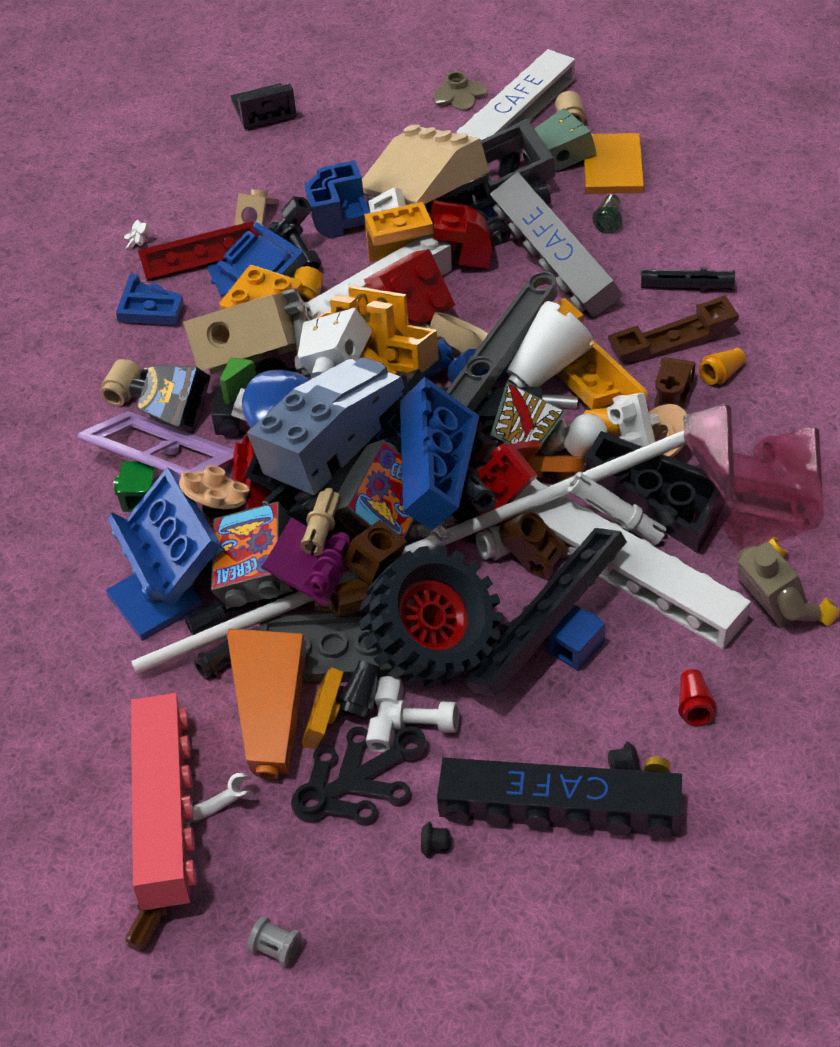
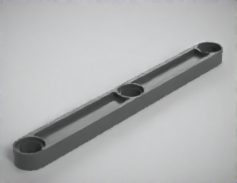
M538 272L529 278L446 391L473 412L518 351L541 306L547 301L553 302L557 297L558 286L556 276L553 273ZM544 284L551 285V286H550L549 288H547V289H543V290H538V289H536V288H537L538 286H540V285H544ZM481 369L489 370L487 374L482 376L473 375Z

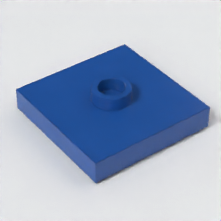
M134 574L105 590L107 597L141 641L184 618V615L190 614L204 606L202 599L192 587L183 593L174 606L162 600L155 602L142 592V585Z

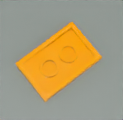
M640 133L592 134L597 154L584 159L585 194L643 193Z

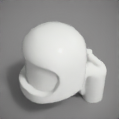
M582 414L576 417L569 427H567L565 420L561 419L546 438L545 443L541 447V452L544 455H553L555 452L566 448L573 456L584 457V461H586V455L601 431L607 433L606 424L594 414Z

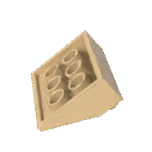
M418 124L408 126L403 130L404 133L393 138L363 177V193L377 197L396 187L402 189L405 204L409 205L419 202L426 204L489 172L481 139L468 136L466 133L456 134L451 133L450 130L440 131L435 130L434 127L424 128Z

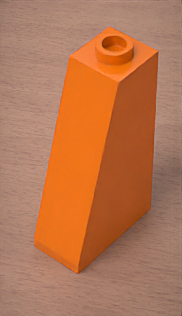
M228 629L227 639L245 756L249 769L257 777L268 780L277 779L279 774L289 775L307 650L303 634Z

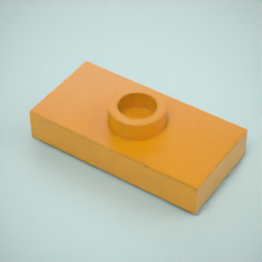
M331 667L320 683L301 742L303 748L315 750L325 734L327 724L332 725L340 708V703L335 702L343 671Z

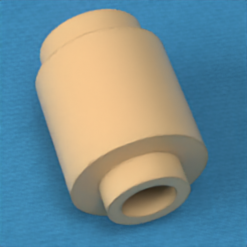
M574 91L561 93L555 100L556 113L565 108L584 124L586 114L581 96Z
M117 360L101 384V396L104 401L114 406H122L124 402H128L131 399L129 393L131 381L134 378L140 379L141 377L139 366L131 360Z

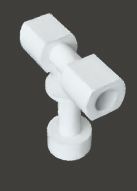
M392 676L380 677L375 695V703L379 711L377 717L370 719L366 737L369 751L385 752L392 748L396 730L405 728L406 723L438 724L439 732L456 733L459 725L458 703L440 702L438 709L407 708L406 701L402 700L404 687L401 678L395 679Z

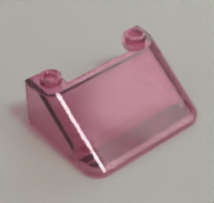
M723 404L683 416L685 443L732 511L804 527H814L821 523L824 516L818 428L810 427L780 436L770 435L763 437L759 444L755 445L754 457L733 452L731 406Z

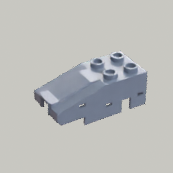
M360 357L357 361L348 359L294 388L247 432L263 474L315 495L332 479L327 465V461L336 455L339 466L343 468L382 429L379 417L403 395L404 384L401 376L389 373L386 366L382 363Z

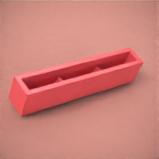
M177 693L131 699L133 888L140 911L190 903V886L197 884L194 860H189L188 858L189 852H195L192 827L187 828V820L194 819L191 796H186V789H192L190 766L185 765L184 759H191L188 735L183 736V731L189 730L190 725L187 707L180 708Z

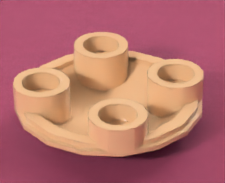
M214 465L206 466L205 471H184L179 481L181 491L190 499L202 505L218 509L241 507L245 504L250 490L246 484L236 482L225 476V470Z

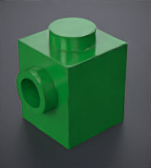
M139 461L122 462L120 475H116L114 478L115 495L118 496L122 512H132L159 478L157 468Z

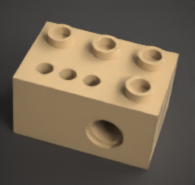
M283 293L271 294L183 321L196 366L201 370L209 369L210 374L213 375L223 372L231 357L239 359L248 358L253 362L267 359L268 351L277 349L280 355L297 350L293 318L284 309V306H288V303Z

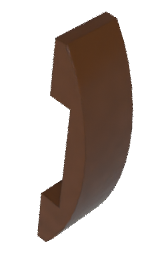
M726 295L696 305L695 315L643 333L637 325L608 335V340L621 361L641 362L699 346L732 326L739 320V314Z

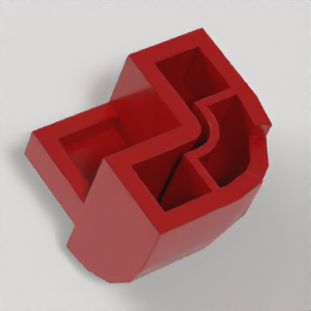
M434 201L429 215L433 223V239L449 243L451 250L457 251L459 265L488 269L492 253V241L485 218L476 209L467 205Z

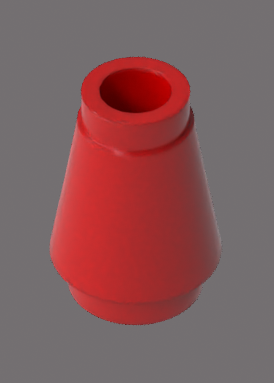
M689 669L680 676L678 712L684 721L691 726L706 725L713 720L717 705L702 673L696 669Z

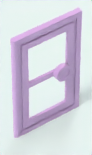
M130 411L79 432L77 438L157 469L164 471L168 467L177 472L180 477L184 471H205V467L208 465L224 469L233 464L234 449ZM130 427H134L164 438L167 441H161L159 445L142 452L107 438ZM180 444L210 455L213 458L192 469H187L153 455L158 452L168 455L177 454Z

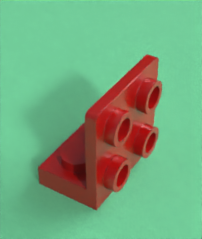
M538 440L520 441L513 444L503 443L493 450L490 455L492 459L485 466L476 469L481 481L496 495L494 497L497 500L496 505L492 510L513 502L538 476L528 464L529 459L542 447ZM477 510V512H478L480 515H482V514H484V513H487V512H481V511H478V510Z

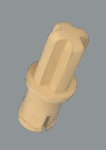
M326 488L325 491L319 492L313 511L307 515L306 521L308 526L303 540H301L300 548L309 555H311L314 545H316L314 556L323 553L328 532L334 529V515L340 496L332 488Z

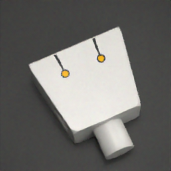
M356 308L306 321L302 326L298 351L299 361L311 374V379L348 359L357 361L371 335L372 329Z

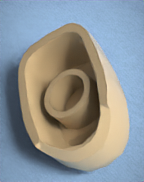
M438 312L434 313L429 327L430 329L437 330L438 341L443 338L454 351V354L451 355L453 357H458L468 349L477 350L489 334V332L460 318Z

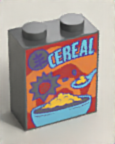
M383 439L364 446L338 492L340 500L334 519L354 536H358L378 520H381L402 538H405L414 519L403 512L402 455L393 444Z
M279 501L218 517L213 521V532L222 546L212 560L211 590L227 608L241 607L246 603L262 599H272L279 595L293 592L292 586L261 568L291 519Z

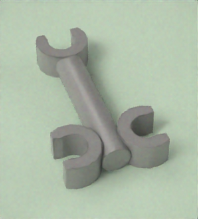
M294 288L282 292L288 303V306H284V309L293 318L297 356H295L294 360L296 370H302V375L310 376L311 374L299 361L298 351L303 323L311 320L307 313L311 311V308L307 302L303 303L297 289Z

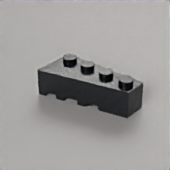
M601 431L586 455V471L640 449L642 446ZM662 454L595 483L606 488L632 506L636 504L642 508V513L666 527L665 533L698 554L727 503L729 479Z

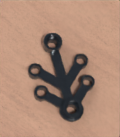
M363 727L350 729L346 735L347 749L339 776L327 785H325L328 769L335 766L337 754L332 746H319L313 753L314 766L309 783L298 787L292 796L291 806L294 815L300 820L314 822L328 814L352 818L361 826H369L377 819V809L374 803L368 800L352 803L336 798L345 793L388 799L389 803L393 806L406 805L410 800L411 794L410 788L405 782L387 783L369 779L402 760L415 761L420 759L426 752L424 733L416 727L402 728L395 736L394 747L358 767L362 751L368 747L366 743L368 731ZM356 735L365 737L360 743H355L351 740ZM410 743L416 744L418 746L415 749L404 748L407 744ZM324 753L332 755L328 761H321L318 758ZM399 789L406 792L401 798H395L391 795L395 790ZM308 800H316L318 802L315 806H304ZM362 809H370L372 811L369 817H360L358 815Z

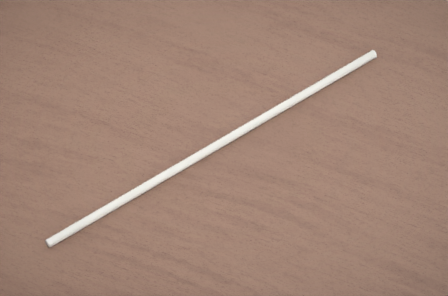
M716 416L582 473L594 482L600 481L723 429V422L719 416ZM573 477L405 546L402 554L410 550L413 553L416 549L423 546H428L429 551H432L437 546H445L569 494L568 487ZM350 569L344 572L338 584L360 579V577ZM300 591L132 660V665L136 674H140L227 637L228 629H247L314 600Z

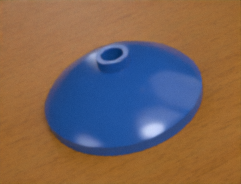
M270 370L255 376L247 385L242 397L244 417L250 428L257 424L262 417L294 388L311 379L302 374L286 370Z

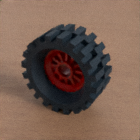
M423 546L416 549L413 553L410 550L402 554L368 587L365 592L368 597L361 603L360 612L368 614L360 620L361 631L369 630L371 634L364 640L367 650L376 647L380 654L373 659L379 667L385 662L389 663L392 668L387 674L395 679L402 674H406L405 684L416 686L421 681H424V688H433L439 683L443 686L454 681L481 663V660L493 650L491 645L498 641L500 631L493 629L502 623V613L493 612V608L500 604L498 593L493 595L488 593L487 588L493 585L489 576L482 580L479 578L476 572L481 567L475 561L471 562L468 566L462 563L465 554L456 550L451 556H446L447 547L437 546L430 552L428 546ZM423 614L429 617L432 625L425 622Z

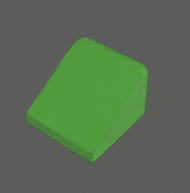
M232 357L229 359L220 379L225 404L234 402L240 389H246L249 382L257 376L255 364L252 360Z

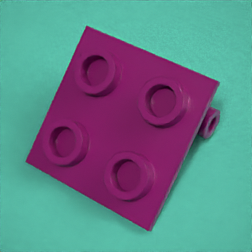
M291 517L261 568L323 606H326L347 568L343 563L351 544L350 537L344 532H339L333 535L330 540L326 539L321 555L314 556L316 545L313 546L312 553L309 555L300 548V543L303 540L307 526Z

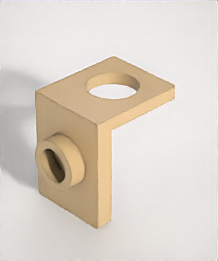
M251 189V194L239 193L234 225L246 223L243 219V212L248 207L256 210V222L263 225L266 204L277 205L279 199L268 197V191Z

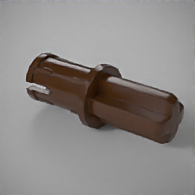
M138 904L139 913L126 935V946L137 952L145 951L160 922L167 920L169 916L167 911L170 906L140 911Z

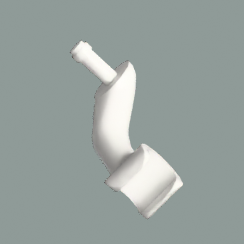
M236 773L230 777L227 790L209 800L194 805V819L187 820V828L190 827V823L198 822L219 812L238 798H252L254 792H241L242 782L252 779V776Z

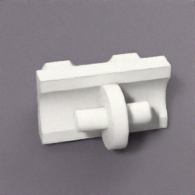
M637 393L614 397V404L607 408L609 421L613 425L619 424L621 436L618 438L642 447L654 443L655 439L651 425L660 422L659 414L649 415L645 394Z

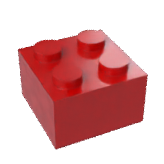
M430 249L412 252L363 279L369 289L406 294L408 325L419 327L430 321L435 312L444 313L456 306Z

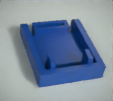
M256 222L252 228L260 237L257 239L254 234L247 231L224 255L232 267L222 260L216 266L235 282L249 265L292 278L295 271L302 267L308 259L302 250Z

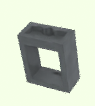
M528 119L481 140L487 164L524 148L533 163L517 171L528 184L536 180L539 183L556 177L554 157ZM517 171L495 181H492L487 173L483 175L486 176L490 192L492 193Z

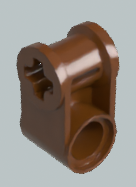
M662 357L655 381V388L657 390L654 401L655 408L661 405L674 404L683 409L688 391L691 390L690 382L694 380L695 362Z
M525 512L505 521L500 527L499 536L503 545L524 565L527 572L544 580H548L552 576L553 567L558 560L564 559L568 554V547L565 542L535 512Z

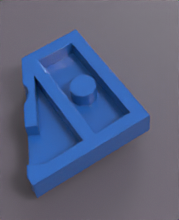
M130 274L116 310V317L118 322L177 325L184 307L183 297L173 291L164 290L162 286L156 283L144 284L140 282L138 275Z

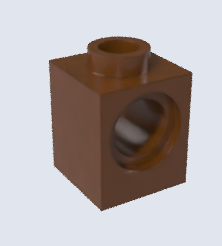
M378 520L352 539L343 564L371 585L387 567L402 555L407 541L384 522Z

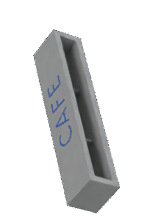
M518 171L490 193L496 202V205L492 208L503 221L507 218L511 221L508 224L510 230L518 239L522 236L526 239L523 245L533 257L537 254L540 255L539 264L546 272H554L557 275V285L564 294L570 291L574 295L570 300L581 313L587 310L592 317H595L623 296L613 279Z

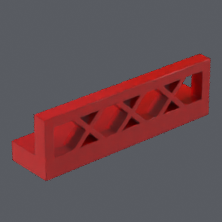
M254 221L138 250L146 280L224 260V255L247 231L254 234L258 239L257 233L252 228Z

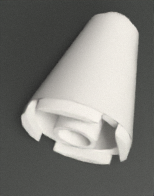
M551 301L545 302L539 309L507 369V373L510 376L508 382L516 387L541 386L594 346V342H590L593 338L591 333L570 312L566 316L559 313L557 310L561 307L560 305Z

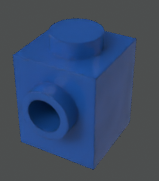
M575 605L548 637V653L579 671L604 644L605 622L601 621L596 614L586 612Z

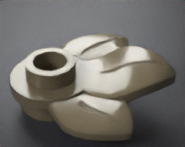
M453 71L446 75L443 86L435 90L434 102L436 105L451 103L458 110L468 111L474 106L475 97L486 95L487 89L480 82L469 81L464 72Z

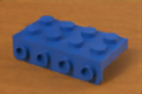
M166 467L127 519L115 513H111L107 519L113 529L111 531L113 536L118 539L122 546L121 552L132 565V573L138 577L142 585V592L155 602L162 600L174 606L183 593L193 585L195 578L207 563L213 560L222 545L195 501L181 491L178 473Z

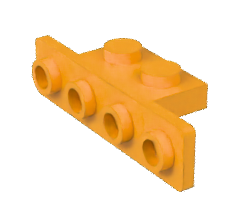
M593 339L590 342H594V346L589 351L557 373V376L591 410L614 404L613 398L619 395L644 393L647 402V390Z

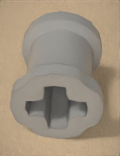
M261 916L250 933L247 950L253 954L262 952L278 959L280 966L287 968L301 945V932L296 929L291 932L271 924L270 918Z

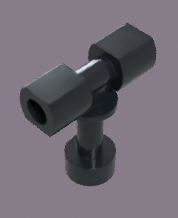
M293 196L282 209L283 218L279 222H271L267 229L304 252L308 260L302 267L309 266L319 269L322 264L319 256L314 250L308 251L300 237L303 233V228L300 224L312 211L311 206L304 197Z

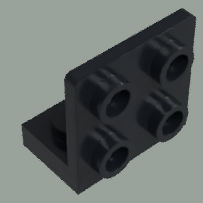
M278 83L231 95L232 104L244 130L297 117L294 91L291 84L282 85Z

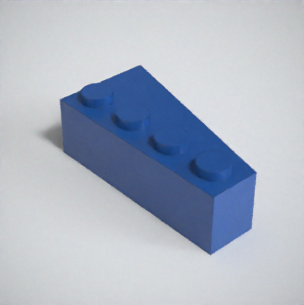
M424 377L400 400L403 512L433 531L459 508L479 415Z

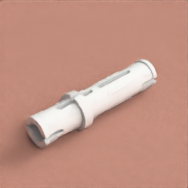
M578 472L570 481V486L568 487L570 493L580 497L591 506L614 519L627 532L630 530L653 546L657 545L663 538V532L666 531V527L642 513V508L636 504L632 506L606 488L592 481L582 472Z

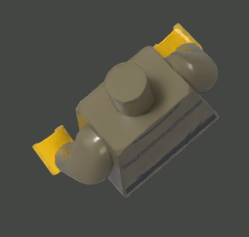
M777 537L771 538L762 545L746 547L738 553L739 583L779 629L794 621L815 622L819 620L823 624L831 626L840 615V609L836 608L834 602L827 597L819 605L807 602L798 574L783 558L788 553V550L782 549L777 544L780 541Z

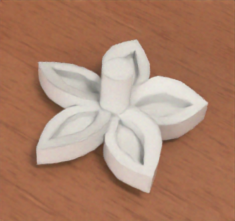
M139 220L135 221L131 232L124 236L126 240L130 241L125 250H132L135 244L141 246L144 242L148 241L144 237L150 229L148 223H142Z

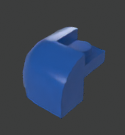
M355 160L317 169V175L308 182H305L306 200L312 209L310 214L316 230L323 236L329 238L344 236L343 229L365 225L364 214H368L370 211L364 198L362 176Z

